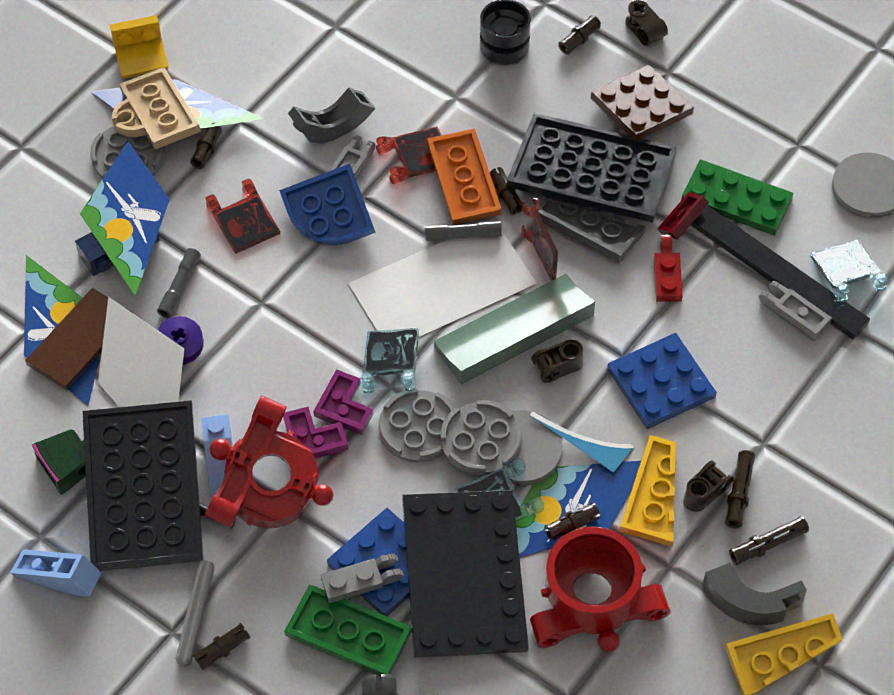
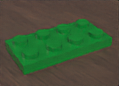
M700 159L682 194L681 200L688 192L702 195L709 202L708 206L725 218L775 236L794 193Z
M309 584L284 633L285 636L382 677L381 674H391L412 632V627L347 599L329 603L325 590Z

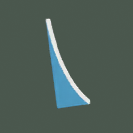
M535 412L530 414L537 421L613 473L634 448L631 444L609 443L585 437L569 431Z

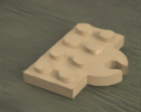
M165 67L119 84L121 92L126 99L120 102L112 113L113 125L116 126L119 134L127 137L147 135L156 150L201 132L199 123Z

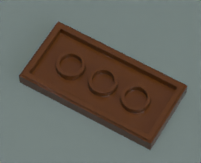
M91 288L25 360L26 365L65 390H68L102 353L108 297Z

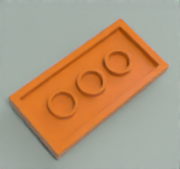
M475 128L428 138L427 146L452 225L501 215L502 209Z

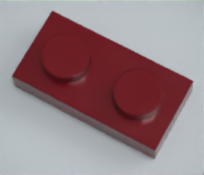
M688 192L657 228L662 235H672L673 239L678 240L680 236L685 234L691 223L701 215L709 202L702 195Z

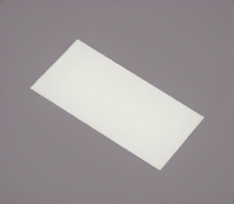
M502 231V236H473L447 239L348 284L378 332L417 330L418 338L537 284V282Z

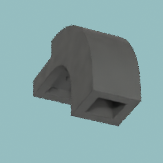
M348 87L341 97L326 109L312 112L293 106L288 115L294 121L292 123L293 126L303 133L309 142L324 143L335 140L356 129L376 108L363 92Z
M731 563L705 572L702 584L711 601L723 613L737 621L751 625H772L783 622L786 611L799 607L803 603L807 591L802 580L772 592L755 591L742 583Z

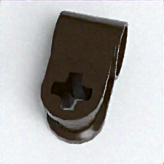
M634 0L629 3V15L625 21L626 26L644 46H648L668 34V28L664 20L645 1Z
M568 339L551 347L540 349L532 355L531 361L534 365H537L541 373L540 378L542 382H553L562 376L581 369L583 365V347L579 341Z
M713 460L709 461L688 481L683 499L685 507L693 512L704 510L713 500L729 488L734 477L723 473L716 467V462ZM693 493H699L702 496H696Z

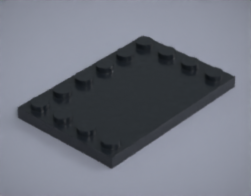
M533 113L508 176L506 187L653 223L677 147L646 139H640L635 142L629 135Z
M192 400L82 411L90 562L99 571L204 560Z
M513 490L403 494L402 507L414 658L528 652L529 646Z

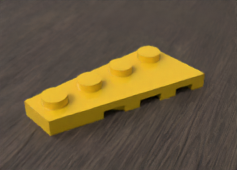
M653 435L649 436L622 518L620 532L673 547L676 442Z
M831 613L726 643L724 647L741 694L754 695L841 643L843 638L834 614Z

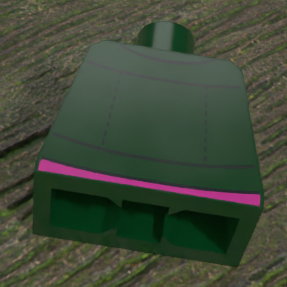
M70 429L32 444L36 459L60 495L66 493L86 477L84 440L81 441L75 430Z

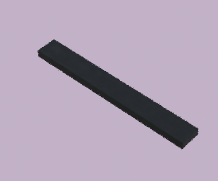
M708 205L703 209L701 215L691 223L693 228L770 282L777 281L787 289H792L832 317L830 324L854 340L869 324V317Z

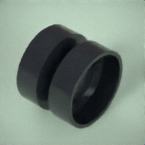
M495 0L483 8L480 15V50L489 61L508 65L519 62L527 55L530 48L531 15L523 4L515 0Z

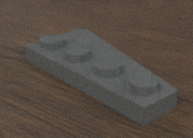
M545 197L533 212L534 218L539 220L540 217L545 224L618 263L642 237L646 226L637 224L636 227L625 224V220L618 217L612 220L600 216L601 212L592 209L591 211H584L578 209L576 204Z

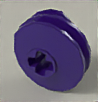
M175 316L161 323L158 329L159 332L184 348L183 365L193 362L201 354L204 347L203 334L200 326L194 320L188 317Z

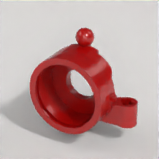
M261 395L253 411L248 429L242 439H239L233 447L225 439H217L212 442L210 454L216 460L226 459L223 481L217 493L214 494L205 517L230 528L236 516L247 522L246 524L249 526L277 528L297 520L307 510L312 499L320 506H326L332 502L334 494L331 487L325 484L317 485L319 474L313 452L293 436V431L290 430L288 434L277 431L287 406ZM275 456L286 462L291 476L285 487L277 491H267L256 484L252 474L253 467L263 457Z
M584 527L567 533L555 543L547 559L545 589H541L542 597L548 598L553 609L538 612L530 618L538 647H552L572 635L587 632V634H599L597 642L600 649L605 652H613L620 644V638L613 630L621 627L623 622L632 620L658 621L671 613L662 585L652 584L641 587L642 576L646 568L645 565H642L636 548L628 539L607 528ZM585 574L600 575L610 584L611 594L605 601L599 604L585 603L577 598L573 591L575 581Z

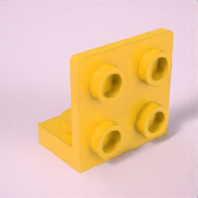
M157 15L109 24L122 79L144 75L163 67L166 70L169 69Z

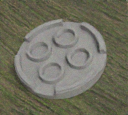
M113 126L96 136L91 146L90 155L95 171L100 177L104 178L129 141L150 173L154 176L164 163L166 156L165 146L155 150L147 135L127 137L119 134L116 126Z
M864 152L851 155L840 162L834 172L832 185L838 198L837 201L842 207L855 215L866 218L894 213V160L881 154Z
M413 388L397 393L383 406L379 418V434L382 443L393 455L409 462H427L444 455L441 447V428L445 418L455 409L454 405L449 399L438 392L434 393Z
M477 400L475 403L456 407L448 414L442 424L441 447L443 453L453 466L465 473L490 475L504 470L513 463L521 448L522 432L517 420L514 418V414L503 405L492 401Z
M511 411L520 426L522 442L518 456L513 463L502 470L506 481L519 483L520 486L539 483L552 475L556 470L562 456V438L530 416L531 411Z

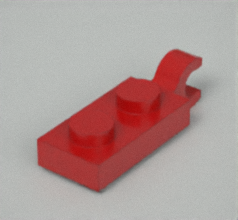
M661 235V253H654L656 302H682L680 253H672V235Z

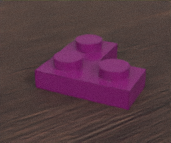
M336 369L313 411L314 417L332 424L341 422L343 428L363 435L374 412L373 408L352 401L361 384L360 378Z
M309 407L284 413L283 420L287 433L290 430L293 431V436L309 448L315 458L349 450L341 422L315 429Z

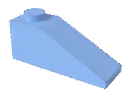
M228 414L201 418L211 500L223 481L226 459L216 460L210 454V445L217 439H225L233 447Z
M25 549L20 553L10 572L15 577L69 595L90 597L101 575V572L84 555Z

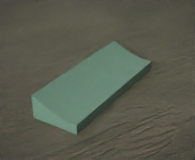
M564 274L435 340L434 347L462 385L594 316L595 301L580 290L567 274Z

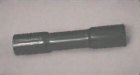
M501 221L425 226L426 241L473 236H502Z
M193 248L187 249L178 267V272L157 309V313L160 316L171 318L187 280L201 257V253Z

